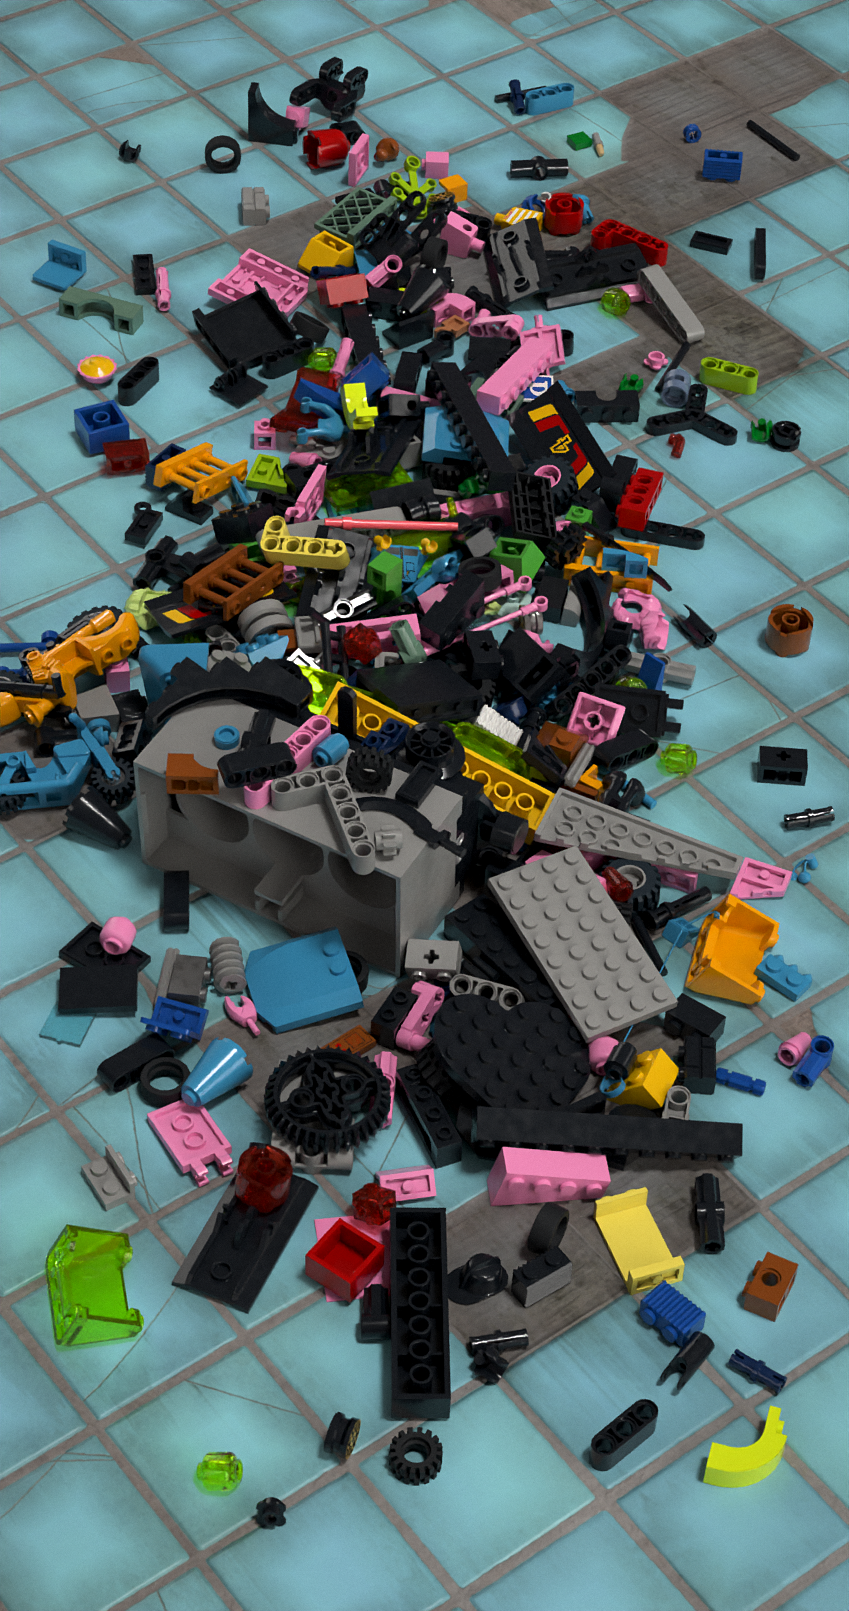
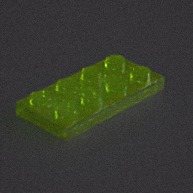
M398 462L391 476L372 473L341 475V477L331 480L326 478L324 495L335 511L340 512L359 507L356 500L369 492L413 481Z

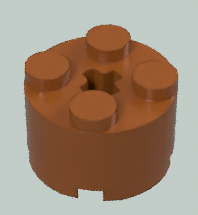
M782 604L774 607L767 621L765 633L767 645L780 657L806 652L809 649L814 619L812 614L803 607H801V610L796 609L792 604Z

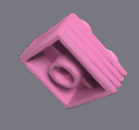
M579 692L567 728L589 736L587 743L597 747L602 742L616 737L625 707L584 692ZM598 715L600 723L593 728V723L590 720Z

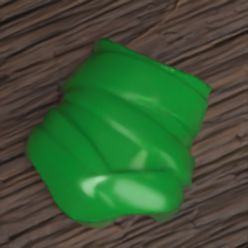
M625 373L618 390H637V392H640L644 385L643 379L638 380V375L633 374L630 376V380H627V373Z
M761 418L758 420V427H755V423L752 420L750 424L751 439L755 442L768 441L772 433V421L769 420L766 424V420Z

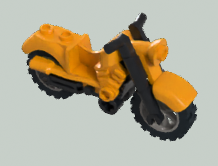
M115 606L93 607L89 611L81 612L79 616L76 615L73 621L68 623V629L57 635L55 642L49 641L46 643V650L39 652L35 647L23 650L18 658L23 669L27 671L26 677L29 683L23 682L18 673L15 674L14 671L0 670V728L15 722L22 716L26 718L29 724H34L38 728L41 726L44 718L64 717L72 728L76 729V726L68 718L77 705L74 679L86 672L101 676L103 674L102 669L124 659L136 648L140 631L134 615L130 612L123 613L121 609L117 610Z

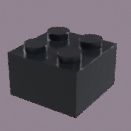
M262 501L252 502L247 506H244V503H237L232 505L231 509L220 511L219 516L211 520L217 542L220 545L256 541V534L264 529L267 520L274 516L271 503L262 504Z

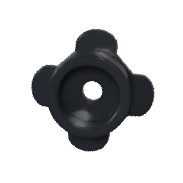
M268 1497L257 1503L256 1509L259 1511V1515L256 1518V1522L259 1525L283 1526L286 1523V1518L284 1517L286 1505L281 1500Z

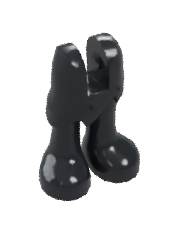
M612 771L607 773L602 780L603 791L599 796V802L628 813L630 806L633 807L642 803L645 798V789L638 779L632 778L627 783L622 797H620L618 793L627 780V774L622 771Z

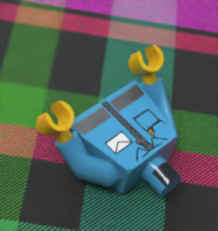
M386 534L383 537L377 535L373 539L377 546L371 548L369 563L383 551L402 559V594L404 592L403 586L415 583L429 556L427 553H434L438 548V544L434 540L430 542L429 539L424 538L420 543L422 550H419V547L391 545V537Z

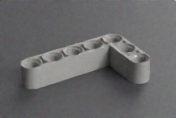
M329 765L294 773L272 781L271 799L272 806L276 810L288 811L325 802L353 871L357 874L367 875L375 869V845L345 772L341 767Z

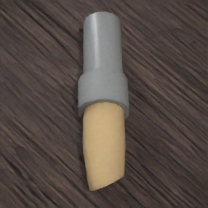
M594 132L592 134L593 145L599 157L604 155V145L599 133Z

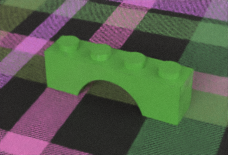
M386 551L380 553L368 564L367 583L377 587V607L371 609V611L401 596L403 560ZM382 615V616H380L379 618H385V617H389V616H387V615Z

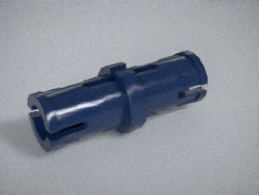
M514 79L508 84L511 92L510 100L514 106V113L522 115L526 112L524 105L525 96L521 91L519 80Z
M739 1349L734 1351L735 1354H732L729 1359V1366L750 1377L749 1380L754 1383L758 1381L778 1394L781 1392L780 1388L783 1389L787 1381L786 1376L770 1369L765 1365L766 1362L762 1360L757 1361Z

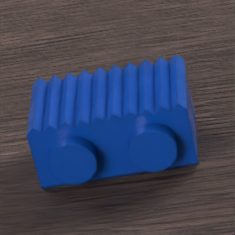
M705 149L702 177H706L708 180L725 179L728 182L740 180L743 152Z
M666 1280L657 1285L640 1302L639 1314L643 1321L648 1325L656 1326L662 1331L665 1339L671 1343L676 1342L679 1346L683 1347L695 1331H701L704 1328L705 1311H702L700 1307L689 1301L678 1290L667 1284Z

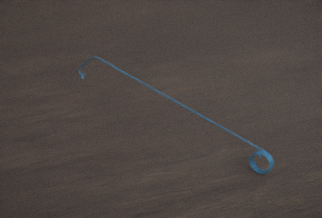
M712 911V912H710V913H708V914H706V915H704V916H702V917H700V918H698V919H695V920L692 921V922L687 923L686 925H684V926L682 927V930H681V932L679 933V935H678V937H677V939H676V941H675V943H674V945H673V947H672L670 953L668 954V956H667V958H666V960H665V962H664V964H663V966H662V968H661V970H660L659 973H661V971L663 970V968H664V966H665V964H666V962H667V960H668V958H669L671 952L673 951V949H674V947H675V945H676V943H677V941H678V939H679V937H680V935H681V933H682L684 927L687 926V925H689V924H692L693 922H696V921H698L699 919H702V918H704L705 916H708V915H710V914H712V913H714V917H713V918L720 919V918H719V917H720V913H719L718 911ZM631 1025V1027H630V1029H629V1031H628L626 1037L624 1038L623 1042L626 1041L627 1036L629 1035V1033H630V1031H631L633 1025ZM606 1074L599 1089L607 1098H614L624 1091L626 1084L622 1078L620 1080L608 1078L605 1081ZM621 1082L620 1086L615 1090L604 1092L605 1088L608 1090L610 1085Z

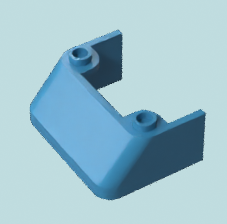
M209 643L145 645L140 648L138 661L148 705L153 701L156 702L162 696L163 690L171 684L170 671L177 662L181 663L188 657L207 670ZM171 717L168 718V719L164 722V724H166V723L171 719Z

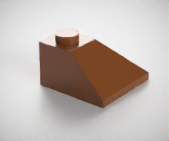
M548 721L544 723L539 731L540 734L537 736V739L544 748L550 745L556 756L566 765L567 770H569L583 744L589 740V736Z

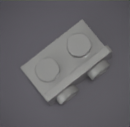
M111 1144L105 1146L106 1156L81 1166L83 1176L105 1211L135 1199V1186L138 1185L132 1171L128 1172L125 1168L123 1156L119 1151L115 1152Z

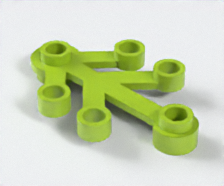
M408 156L404 162V170L408 173L410 185L397 172H392L388 178L390 184L401 187H395L390 194L396 197L397 201L401 200L403 202L407 198L403 190L408 195L413 191H420L425 194L428 191H434L437 186L434 179L428 178L418 188L416 171L421 163L415 156ZM429 194L425 209L417 216V220H423L427 216V209L432 207L429 205L428 199L435 194ZM420 196L414 199L413 205L420 204Z

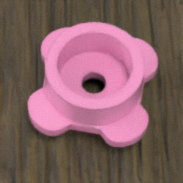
M652 351L649 353L648 359H644V364L649 365L651 369L660 370L663 365L668 364V360L665 359V355L662 352Z

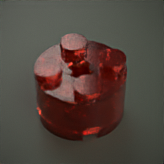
M270 1145L257 1149V1146H253L245 1150L238 1162L235 1195L247 1205L254 1206L261 1212H270L274 1207L281 1205L289 1196L293 1175L289 1155L282 1149Z

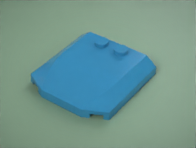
M442 406L426 407L424 412L421 460L443 463L444 457L471 461L468 459L461 441L456 436L453 426L450 425L447 415L444 414ZM483 411L508 456L509 421Z
M336 926L250 951L245 968L247 986L258 1018L263 1023L267 1022L271 1025L274 1032H284L364 1008L358 983Z

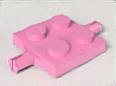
M538 314V317L537 315L534 316L535 327L519 332L520 342L522 346L532 336L554 343V361L545 368L544 372H541L542 375H550L549 368L566 364L561 327L559 324L543 325V316Z

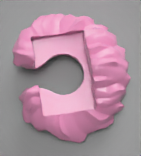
M622 588L617 595L618 598L611 607L614 610L613 618L618 621L633 623L632 629L637 631L641 627V620L647 615L649 610L663 613L661 603L657 598L630 588ZM621 602L636 603L642 607V611L630 613L622 607Z

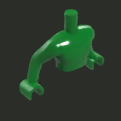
M478 474L468 477L458 486L460 498L469 499L471 496L506 492L487 491L480 481Z

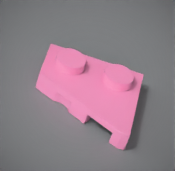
M745 857L730 894L740 900L784 897L792 878V872Z

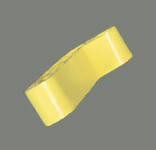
M281 516L270 517L265 524L260 546L266 561L270 564L282 561L284 565L341 570L350 563V557L343 541L290 536L286 522Z

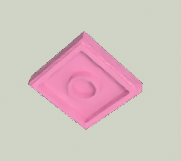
M362 133L349 152L348 186L352 187L357 185L369 167L368 134Z

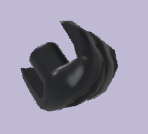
M129 140L123 142L119 149L120 157L126 162H134L141 152V145L138 144L135 149L129 146Z
M489 1345L479 1350L474 1356L476 1367L473 1372L475 1375L484 1376L492 1383H498L509 1363L499 1356L500 1353L493 1346Z

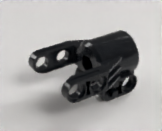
M333 57L322 64L319 70V78L309 79L292 90L289 102L301 107L314 98L319 99L324 108L331 112V120L340 123L355 113L356 102L363 98L368 70L357 66L347 72L343 82H340L339 78L344 73L343 60Z
M413 191L390 217L385 213L377 214L361 231L359 241L380 263L388 256L396 255L401 259L403 266L411 257L423 250L430 236L436 237L446 226L448 218L443 211L434 210L409 234L406 229L425 209L427 202L422 192ZM420 196L422 198L420 204L413 205L414 199ZM403 212H408V217L400 221V215ZM437 215H442L441 221L434 224V218ZM382 220L385 223L383 226L380 224ZM423 230H428L429 233L427 237L421 239V232ZM368 234H373L372 241L366 243V236ZM387 262L390 270H396L394 262Z

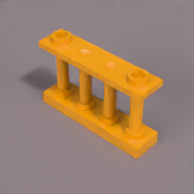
M205 442L157 464L153 485L160 488L171 482L194 491L192 502L196 504L231 487V476H235L240 482L244 481L248 473V460L244 459L233 465L214 457L212 455L213 445ZM209 464H210V465H213V466H215V467H217V468H219V469H222V470L220 471V470H218V469H215V468L209 466ZM197 470H199V471H201V472H203V473H205V474H207V475H210V476L203 475V474L197 472ZM184 476L189 477L198 482H193L187 478H184Z
M585 536L587 541L583 543L585 548L582 550L581 555L575 557L574 563H565L563 579L569 580V586L572 576L588 567H591L598 576L607 572L601 570L603 548L607 547L601 545L599 539ZM614 540L629 552L648 558V566H657L659 546ZM583 557H597L595 566L583 565ZM609 571L613 576L611 592L619 593L622 588L639 590L644 594H652L653 579L647 575L646 579L624 578V572Z

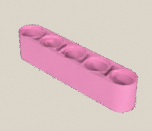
M324 715L312 716L285 741L289 745L297 764V768L292 774L301 772L313 761V749L331 735V722L328 717ZM273 780L243 786L245 805L251 809H261L272 800L271 783Z

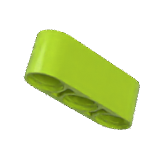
M706 357L701 360L699 381L721 389L752 395L757 389L759 372L749 366Z

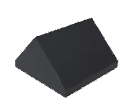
M433 310L398 322L383 330L382 333L398 350L433 338Z

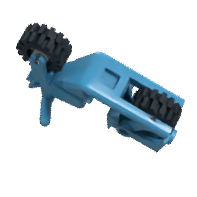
M71 713L68 718L77 728L78 739L56 745L53 748L54 756L47 766L36 768L26 750L23 752L0 754V815L5 811L6 815H10V811L16 813L18 810L70 805L79 794L92 763L94 766L93 774H91L92 786L107 799L109 804H112L113 800H116V804H121L120 799L126 802L128 801V796L132 797L134 795L133 791H136L134 768L131 767L128 761L124 764V759L120 758L119 762H116V757L111 759L104 746L109 745L108 731H103V726L91 734L86 723L76 713ZM27 793H34L35 797L26 798Z

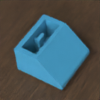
M265 633L257 636L254 643L249 644L246 642L236 646V651L233 653H244L248 657V662L251 666L256 662L260 663L265 656L269 659H281L284 656L289 638L288 635L279 636L278 633L271 635Z

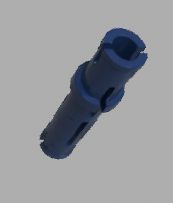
M336 265L335 267L313 266L310 271L311 277L314 279H328L357 273L356 268L353 266L345 267L344 265Z

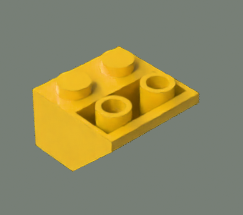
M324 230L311 238L298 262V267L310 273L313 266H353L354 246Z
M662 1048L645 1051L637 1055V1060L629 1076L623 1080L626 1084L624 1091L614 1098H607V1100L620 1105L636 1104L649 1110L660 1108L667 1097L668 1090L672 1087L679 1073V1068ZM621 1082L610 1085L607 1092L618 1088Z

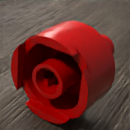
M555 193L551 195L549 200L548 198L546 199L544 225L551 235L579 234L583 221V200L579 197L578 199L573 198V194Z

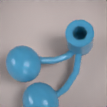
M813 853L806 855L805 859L794 867L792 881L798 879L801 883H808L811 880L810 873L806 872V865L808 864L810 869H814L819 865ZM804 863V872L797 875L795 870L800 864Z

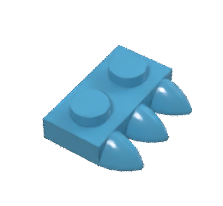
M769 954L756 967L754 972L756 976L795 1002L812 984V975H801L798 973V966L796 964H785L783 955L773 956Z

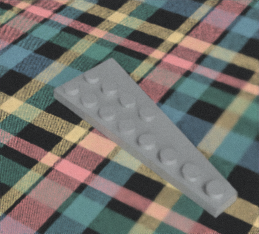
M560 787L533 838L534 841L567 848L577 846L579 850L634 861H644L650 864L733 880L743 860V857Z

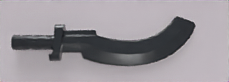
M371 796L356 799L360 811L381 810L400 817L414 829V834L429 842L428 846L435 850L441 846L460 858H463L466 854L465 848L450 840L451 832L445 829L441 832L433 829L432 823L413 807L387 797Z

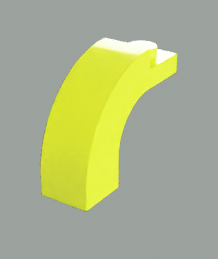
M365 383L344 384L340 392L344 417L350 430H370V427L374 426V419L378 416L377 407H368Z
M770 1405L764 1432L760 1439L750 1446L737 1448L712 1442L703 1483L719 1487L738 1488L755 1484L769 1476L780 1463L787 1440V1435L782 1434L785 1421L779 1420L781 1408Z

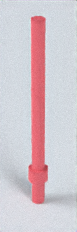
M342 517V519L324 518L325 526L342 528L343 530L362 528L458 531V522L352 519V517Z

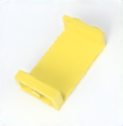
M646 1187L631 1189L614 1196L602 1197L600 1200H596L594 1205L593 1218L630 1295L654 1289L663 1280H666L667 1284L682 1281L685 1267L681 1256L672 1257L646 1205L648 1195Z

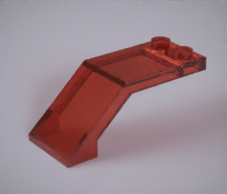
M307 367L298 369L288 403L283 410L270 418L269 427L275 428V431L281 433L295 432L296 436L297 430L301 427L306 429L318 428V420L324 418L312 411L310 413H302L300 411L301 403L294 398L299 381L302 378L337 392L342 375Z

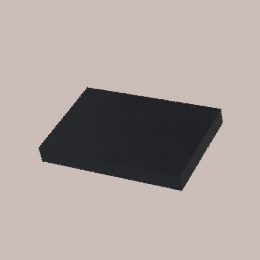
M94 922L89 923L59 950V957L75 967L138 964V973H140L151 962L150 955L131 945L126 953L114 955L105 951L99 940L103 928Z
M138 964L60 968L59 1015L138 1010Z

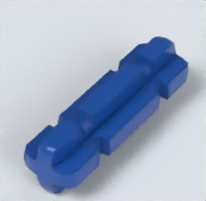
M721 1067L716 1070V1083L723 1085L728 1083L729 1087L746 1092L752 1090V1094L759 1096L764 1094L766 1088L764 1080L757 1078L752 1080L753 1077L734 1071L728 1073V1069Z

